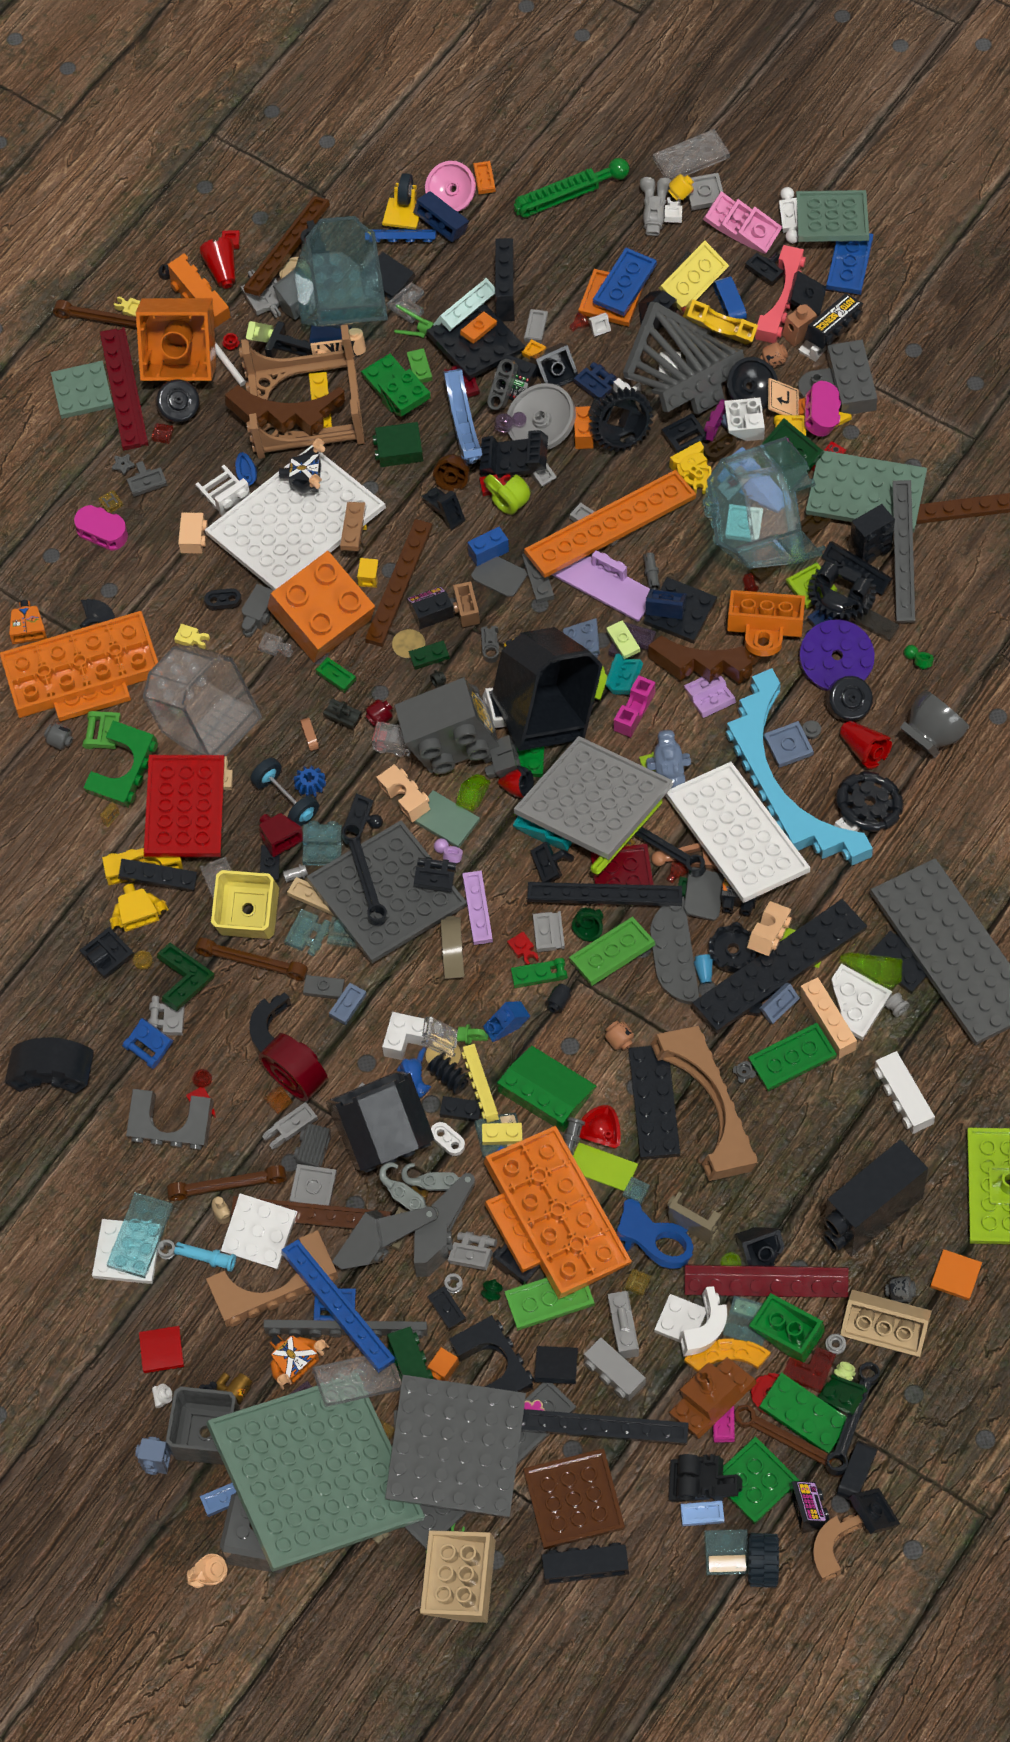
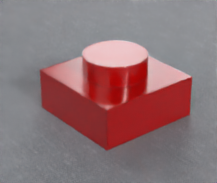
M222 231V237L232 239L234 249H239L240 231Z

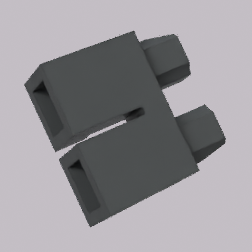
M510 735L498 739L500 746L491 749L490 754L483 758L486 763L493 762L492 765L485 767L486 775L489 778L497 776L502 778L507 773L517 770L518 765L521 766L517 747Z

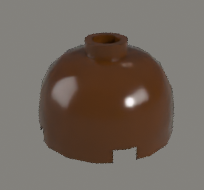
M455 454L441 457L435 464L433 471L436 484L448 491H454V488L463 489L467 485L470 475L469 466L465 459Z

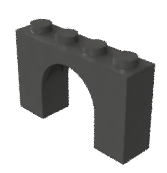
M133 1089L126 1136L131 1138V1142L143 1143V1140L151 1141L150 1144L162 1145L165 1142L170 1143L171 1147L182 1148V1145H190L189 1148L194 1150H201V1147H207L213 1099L191 1096L189 1115L185 1125L175 1132L166 1133L159 1131L153 1121L156 1094L153 1091Z

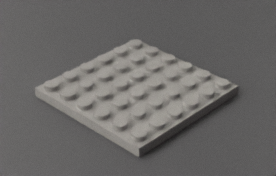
M578 736L516 805L514 814L609 860L671 789L673 780Z

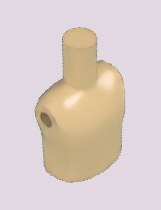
M220 1196L215 1197L212 1200L214 1216L219 1223L226 1224L231 1219L229 1208Z

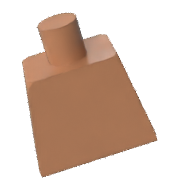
M806 304L798 306L797 310L787 316L782 336L795 347L805 340L807 327L818 317L817 314Z

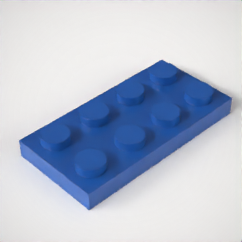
M869 233V241H836L826 286L827 290L861 295L874 234Z
M625 248L594 296L593 303L625 316L656 267L657 260Z

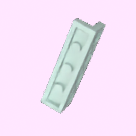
M485 278L441 314L433 325H440L442 323L451 331L495 295V287Z

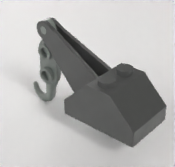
M393 1162L385 1163L379 1171V1177L381 1182L388 1188L392 1197L410 1211L387 1217L378 1210L365 1212L332 1261L339 1268L346 1269L384 1261L390 1252L388 1249L392 1243L438 1218V1209L433 1206H426L422 1195L407 1184L391 1180L386 1176V1170L390 1167L398 1168L397 1164Z
M409 1163L404 1166L401 1172V1177L406 1184L418 1186L427 1191H446L432 1205L439 1211L438 1218L414 1231V1266L416 1277H429L448 1259L449 1251L453 1249L451 1229L475 1186V1178L471 1173H465L458 1177L452 1172H429L416 1178H410L407 1175V1171L409 1168L414 1167L415 1163Z

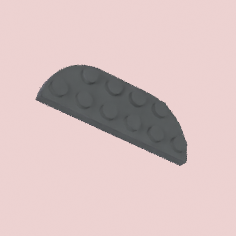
M682 897V906H662L657 911L652 920L650 935L655 941V946L652 947L656 976L661 988L666 994L668 993L674 997L676 1001L692 1005V1002L699 998L687 914L684 910V897Z

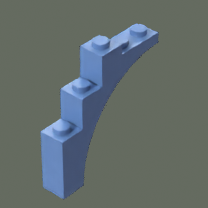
M461 369L443 372L455 434L458 439L460 456L465 459L467 464H473L482 456V450L472 421L463 373Z

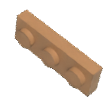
M347 502L340 543L341 550L359 551L366 510L365 502Z

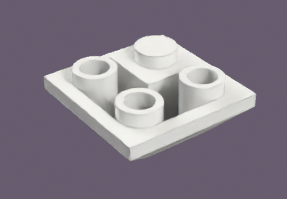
M760 398L724 401L728 432L745 441L764 440L765 426Z

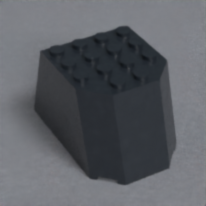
M555 627L521 632L501 651L492 697L519 751L572 742L578 736L584 739L586 736L603 664L588 649Z
M394 1072L326 1101L354 1168L365 1173L375 1169L377 1165H384L388 1162L395 1163L397 1157L402 1156L406 1158L414 1155V1150L426 1148L432 1145L431 1142L435 1140L413 1079L408 1072Z

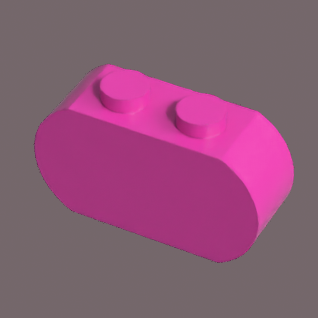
M818 381L814 383L805 397V427L816 436L830 434L840 422L839 408L841 400H839V391L830 382Z
M92 505L82 507L75 514L74 523L80 538L110 551L121 548L127 542L128 533L126 525L119 515L108 513L105 509Z

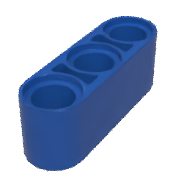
M732 277L713 281L715 293L725 316L747 319L746 309Z

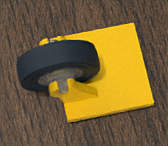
M403 173L400 182L396 183L394 198L389 197L382 225L417 229L420 217L413 212L416 204L417 185H413L412 174Z

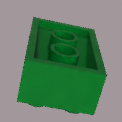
M772 1293L769 1294L749 1325L752 1330L772 1345L802 1364L805 1363L825 1332L822 1320Z

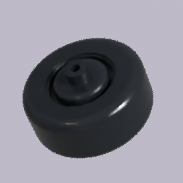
M175 379L168 381L157 393V411L163 419L170 423H185L193 418L199 408L198 392L192 384L185 380Z
M845 676L835 680L829 686L826 693L828 710L835 718L845 722L863 718L870 711L873 703L871 688L863 679L856 676Z

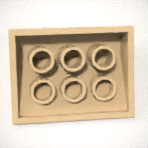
M429 1531L420 1614L465 1622L488 1623L496 1543L491 1533Z

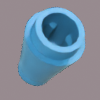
M709 954L696 956L694 965L700 983H712L713 959H711Z

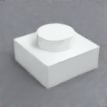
M606 313L589 318L594 336L611 331Z

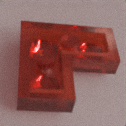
M817 1347L810 1365L790 1357L783 1374L799 1385L821 1393L836 1354Z

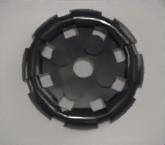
M862 771L857 775L853 773L841 782V787L837 789L836 804L841 810L840 814L852 826L856 825L863 831L879 832L880 829L887 830L900 819L899 815L903 812L904 803L902 795L898 793V787L890 779L878 776L879 773ZM878 783L882 786L881 788H879L877 786H874V784ZM865 800H871L874 805H867Z

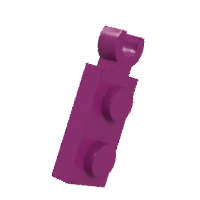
M721 399L715 411H711L709 421L706 422L704 432H707L706 440H714L722 423V415L726 413L724 401L727 400Z

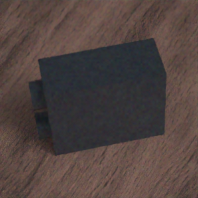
M901 1139L827 1199L826 1216L824 1218L825 1231L822 1233V1236L834 1251L839 1252L843 1248L852 1257L923 1198L928 1167Z

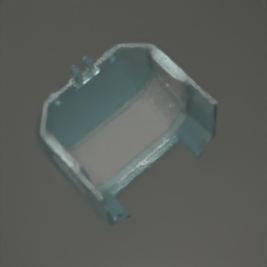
M787 437L722 458L707 479L708 487L706 488V493L708 497L703 499V504L706 507L704 510L706 517L712 518L710 522L714 529L713 541L725 553L749 569L797 564L821 556L823 554L822 551L826 548L824 545L816 547L801 529L796 492L813 487L816 484L814 479H810L807 470H809L807 461Z

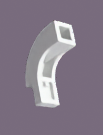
M714 1286L706 1287L702 1293L707 1315L706 1324L699 1328L683 1330L679 1336L683 1356L695 1355L707 1350L715 1343L724 1329L727 1320L726 1305H719V1294L715 1293Z

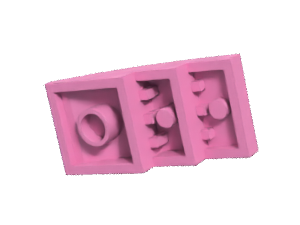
M722 191L718 194L703 218L705 222L730 238L764 254L767 253L782 229V226L756 207L751 209L739 199L736 201L732 200Z

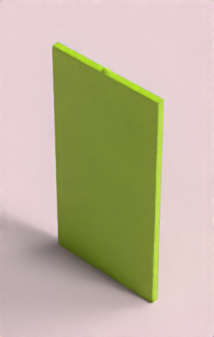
M580 1142L573 1155L584 1177L627 1192L638 1166L635 1162Z

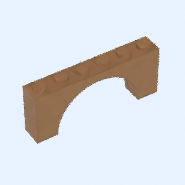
M318 1230L299 1238L302 1245L334 1283L338 1279L337 1271ZM225 1271L206 1278L226 1327L237 1326L242 1320L255 1318L267 1309H276L279 1304L286 1301L292 1302L304 1293H312L298 1273L281 1288L264 1293L250 1292L238 1287L229 1279Z

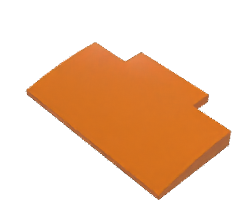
M142 611L0 652L19 718L55 708L59 722L87 714L89 711H97L131 701L127 689L128 685L162 676Z
M556 1126L485 1156L484 1164L500 1192V1195L485 1201V1206L522 1273L540 1265L558 1299H561L631 1264L632 1260Z

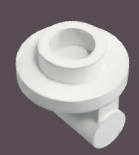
M160 1384L152 1387L155 1408H161L172 1401V1390L167 1385Z

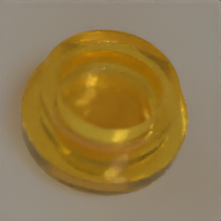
M144 950L138 951L133 957V963L138 969H147L153 962L151 954Z

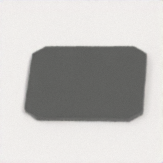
M498 556L476 566L471 574L475 582L506 597H514L528 576L525 569Z
M706 870L699 877H693L688 873L684 910L687 915L712 921L719 917L723 886L721 873Z

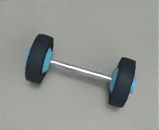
M273 757L265 759L253 770L250 777L252 784L262 789L273 782L294 804L288 813V818L299 826L305 825L317 813L319 809L318 801L312 796H306L296 802L275 780L281 772V764Z

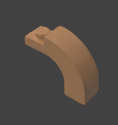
M849 1515L842 1520V1523L835 1516L820 1529L814 1543L813 1565L821 1584L840 1575L841 1568L835 1559L833 1547L841 1537L862 1528L863 1521L859 1515Z

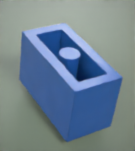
M500 526L467 542L468 554L476 566L509 552L508 538Z

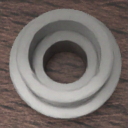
M832 1334L826 1339V1349L832 1354H840L846 1348V1340L839 1334ZM837 1342L840 1346L835 1348L832 1346V1343Z

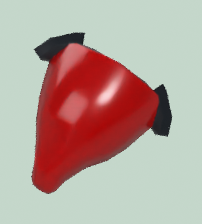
M518 765L517 770L511 771L500 778L498 785L509 794L524 798L534 786V777L530 769Z

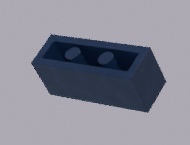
M429 191L416 201L413 212L448 240L453 242L465 234L469 220L434 193Z

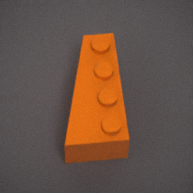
M185 253L168 264L171 279L170 285L175 292L178 291L181 294L182 298H213L214 329L231 318L228 305L215 290L212 292V288L205 278L201 279L195 265H189L188 257Z

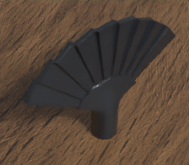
M95 599L81 600L86 619L80 624L81 628L87 627L92 623H101L115 618L112 609L106 603Z

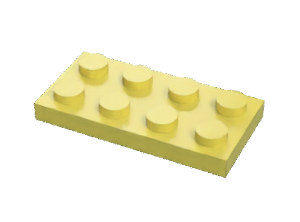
M703 241L664 281L659 289L661 291L664 290L677 299V308L684 313L687 303L692 299L697 300L729 265L706 241Z

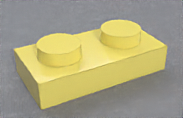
M522 1123L482 1124V1145H512L522 1141Z

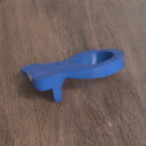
M634 1199L624 1201L623 1214L616 1234L621 1241H625L624 1248L627 1252L637 1244L659 1266L671 1269L681 1268L688 1263L693 1255L694 1246L691 1238L687 1235V1229L674 1223H654L641 1209L638 1201ZM661 1238H671L678 1241L683 1246L685 1252L679 1256H668L660 1252L655 1242Z

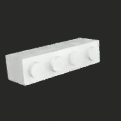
M895 1051L876 1060L875 1069H873L874 1074L878 1080L881 1079L883 1082V1089L886 1095L891 1096L895 1111L901 1113L905 1128L910 1129L912 1134L933 1125L935 1116L898 1052Z

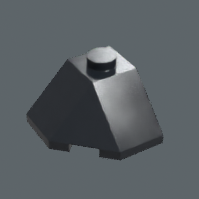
M664 290L649 292L638 303L641 324L650 302H657L677 313V299ZM655 318L653 322L654 329L659 331L663 325L658 318Z
M753 1227L735 1234L746 1265L774 1266L777 1256L785 1248L779 1228Z

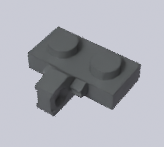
M143 461L136 463L139 473L127 479L133 497L167 486L161 467L154 470H146Z

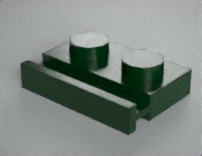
M832 1374L830 1382L826 1383L818 1398L835 1409L853 1415L863 1399L862 1395L868 1390L863 1385Z

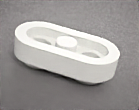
M443 1122L435 1123L432 1126L431 1130L435 1138L433 1141L448 1154L458 1156L464 1152V1139L450 1126ZM443 1132V1136L440 1137L437 1135L438 1133ZM453 1145L459 1146L457 1149L452 1148Z

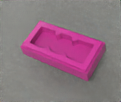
M734 1406L714 1424V1443L735 1442Z

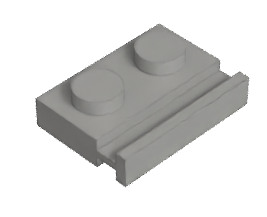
M558 911V913L533 914L537 952L552 951L559 948L565 949L561 911Z

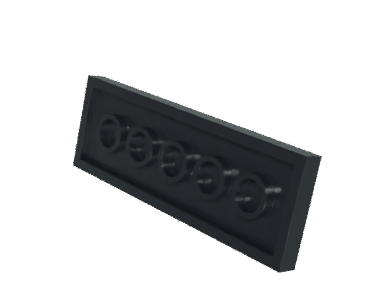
M652 1046L629 1048L640 1159L680 1157L670 1063L664 1060L658 1061Z

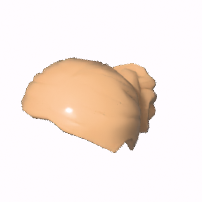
M218 1554L205 1555L194 1567L187 1571V1584L194 1588H200L205 1585L211 1586L223 1582L228 1572L225 1560Z

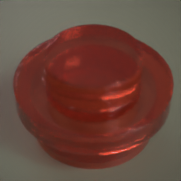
M199 1069L192 1077L193 1084L197 1087H207L212 1082V1075L205 1069Z

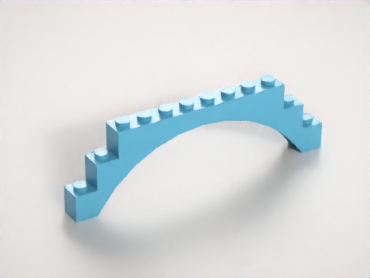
M772 668L752 676L750 688L753 694L739 700L738 712L740 718L728 722L725 733L728 741L733 742L736 755L740 756L743 760L742 766L744 770L749 771L752 785L754 787L757 786L761 801H765L767 804L766 809L774 817L797 850L812 845L815 853H819L822 859L842 852L844 859L848 860L851 866L871 858L873 848L865 833L838 828L818 820L795 804L784 793L773 777L765 756L763 734L768 713L780 693V681Z

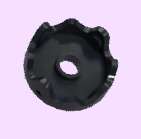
M739 922L719 927L713 937L709 939V955L713 959V963L723 971L735 973L756 959L757 952L747 948L752 931L744 929ZM735 946L739 951L737 953H730L728 948Z

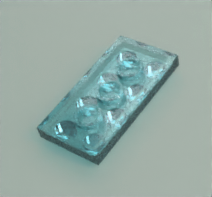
M135 1192L106 1264L107 1267L146 1278L171 1214L173 1204Z

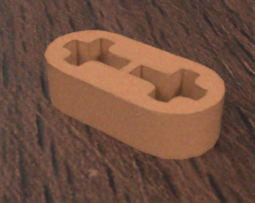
M310 718L301 719L300 723L309 751L319 749Z

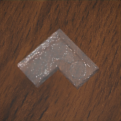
M411 282L386 304L388 309L413 323L417 319L401 311L396 305L398 304L421 316L424 314V310L415 302L425 294L423 289Z

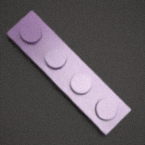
M482 871L463 873L473 943L477 945L493 942Z

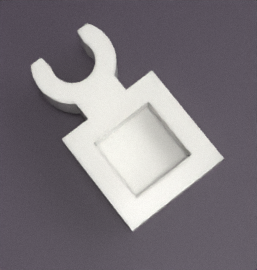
M671 197L667 198L664 222L682 223L680 199L672 202Z

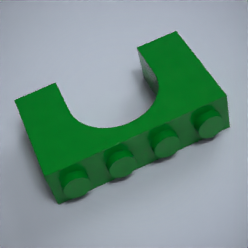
M113 720L106 738L110 743L126 748L133 753L134 762L132 768L127 774L119 778H109L91 771L84 785V790L90 795L129 808L130 803L132 804L135 800L137 787L142 784L143 773L145 769H148L149 755H152V752L154 753L158 747V740L153 734Z

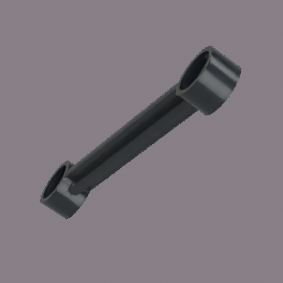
M348 823L342 829V839L350 846L369 907L367 919L371 925L381 926L386 922L387 910L379 903L360 843L361 828L355 823ZM350 831L356 833L357 836L349 838L345 833ZM375 911V913L382 914L383 917L375 919L370 914Z
M642 826L634 834L636 837L686 866L689 875L699 877L705 873L706 864L702 856H690ZM694 862L701 863L700 868L696 870L692 869L690 865Z
M872 1362L862 1364L859 1369V1384L865 1386L868 1391L862 1395L863 1399L854 1414L848 1413L836 1449L827 1458L826 1469L834 1476L842 1475L846 1471L848 1465L847 1453L870 1388L878 1381L880 1370ZM870 1369L875 1372V1375L865 1378L862 1375V1371ZM833 1458H838L843 1461V1465L833 1468L829 1461Z

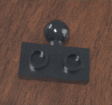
M356 793L343 827L348 823H355L360 826L362 833L365 823L368 822L372 829H379L383 825L382 817L378 814L369 815L374 800Z

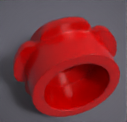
M234 333L226 334L222 341L223 347H226L228 350H233L240 344L238 337Z

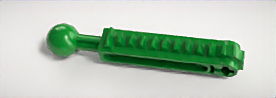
M615 158L610 161L608 168L596 173L593 172L592 168L586 169L583 172L517 197L514 202V210L517 215L526 218L588 192H593L599 188L600 181L610 177L617 180L627 177L630 170L629 164L625 159Z

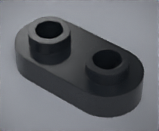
M234 588L211 590L205 594L204 601L206 607L211 610L234 608L241 603V594Z

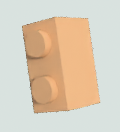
M181 513L178 542L180 553L202 554L203 546H206L204 531L208 528V521L204 519L203 513Z

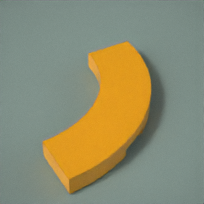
M734 1338L719 1339L707 1350L699 1354L687 1356L684 1362L696 1372H699L708 1362L715 1364L728 1357L730 1360L747 1363L758 1370L771 1355V1352L750 1341L734 1340Z

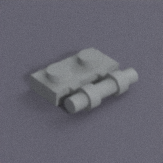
M152 996V1002L149 1004L151 1016L148 1022L156 1028H163V1033L166 1035H183L185 1005L176 1012L168 1005L160 1004L159 996ZM158 1012H164L163 1020L158 1019Z
M468 1231L466 1233L459 1232L457 1239L461 1240L462 1243L454 1242L453 1249L448 1257L449 1263L487 1271L493 1254L492 1250L487 1247H495L497 1239L484 1234L482 1236L474 1235L473 1232ZM472 1243H477V1244H479V1245H478V1247H477V1246H472V1245H470V1244H472Z

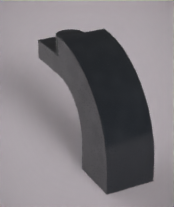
M285 992L275 996L271 1003H268L264 998L251 1015L249 1024L250 1035L258 1055L274 1039L268 1031L272 1020L291 1006L290 998Z

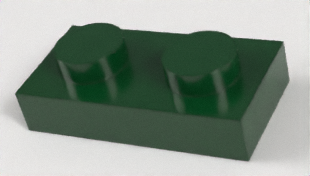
M444 640L408 651L414 670L450 659Z

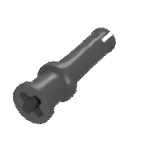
M568 1117L567 1121H569L566 1133L563 1134V1139L571 1154L574 1155L576 1144L581 1140L579 1136L585 1122Z

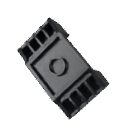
M541 430L528 431L527 439L497 442L494 436L483 437L479 469L481 476L497 474L500 478L507 474L510 476L532 474L535 471L546 469L548 436Z

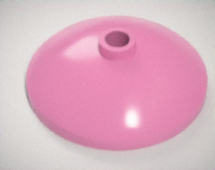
M445 161L435 166L429 173L425 184V193L431 191L457 212L465 209L470 204L476 190L473 173L467 166L457 161ZM456 186V191L452 192V188Z

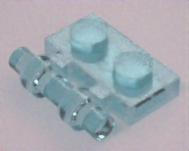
M301 909L284 942L286 945L303 951L305 945H308L310 948L307 953L314 956L316 951L320 950L321 942L324 936H327L331 922L324 920L322 925L318 924V915ZM313 930L318 932L314 939L310 938Z

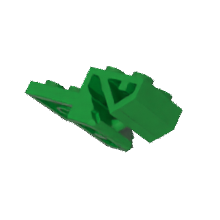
M391 353L361 371V375L382 398V403L390 412H395L398 416L405 415L431 399L430 391L411 369L405 371Z

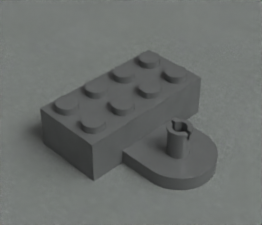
M863 339L827 345L829 368L807 372L799 380L798 390L802 399L806 397L807 392L814 383L827 381L833 384L839 391V400H841L840 412L857 414L876 411L877 394Z

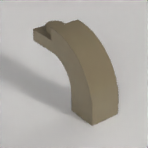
M448 916L441 920L445 979L464 977L461 917Z

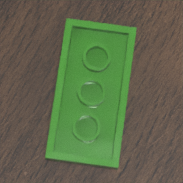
M632 916L571 955L569 959L582 976L593 986L655 946V941Z
M547 1278L504 1291L517 1331L595 1306L589 1286L558 1299Z

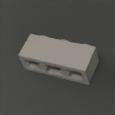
M601 1337L584 1354L585 1366L592 1372L595 1370L600 1375L599 1378L606 1385L610 1384L615 1388L614 1392L623 1399L625 1397L630 1401L646 1385V1377Z

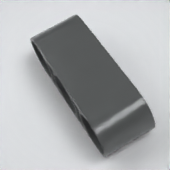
M504 359L499 363L487 401L491 409L502 410L507 405L518 371V364L514 360ZM507 363H511L512 369L510 372H506L505 365ZM505 380L506 387L502 390L499 383ZM496 397H499L501 400V403L498 407L494 405V399Z

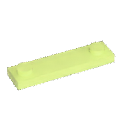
M250 321L246 339L268 343L274 330L273 325Z

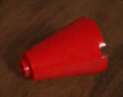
M219 237V241L213 242V239L208 240L199 249L200 255L218 286L227 289L235 283L234 244L232 239L228 237Z
M853 721L846 722L841 726V737L865 767L873 769L880 765L877 762L881 759L885 760L892 748L889 736Z

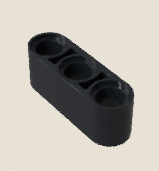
M859 1440L857 1441L838 1488V1496L850 1500L849 1498L853 1494L862 1491L876 1456L877 1447Z

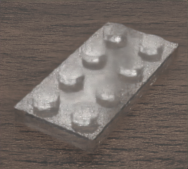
M715 129L653 154V160L661 173L671 181L678 174L686 176L730 158L728 149Z
M365 1356L316 1366L312 1370L325 1407L401 1390L402 1381L395 1363L378 1373Z

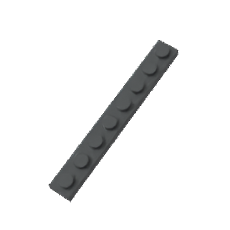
M911 480L893 481L896 623H915Z
M264 1320L263 1326L265 1334L272 1337L280 1336L281 1334H289V1336L294 1337L309 1335L311 1337L329 1335L334 1338L347 1335L337 1321ZM365 1321L378 1338L410 1326L413 1333H417L419 1339L423 1338V1336H428L427 1322Z

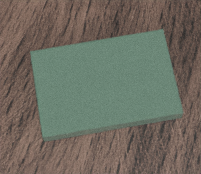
M433 790L428 796L430 810L415 820L414 823L437 837L447 840L454 847L460 848L479 823L480 817Z

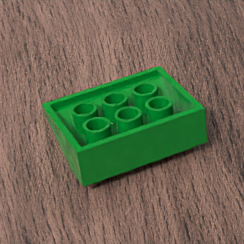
M534 1046L529 1047L497 1082L499 1093L553 1127L556 1126L563 1133L569 1124V1121H567L568 1117L575 1118L597 1088V1085Z

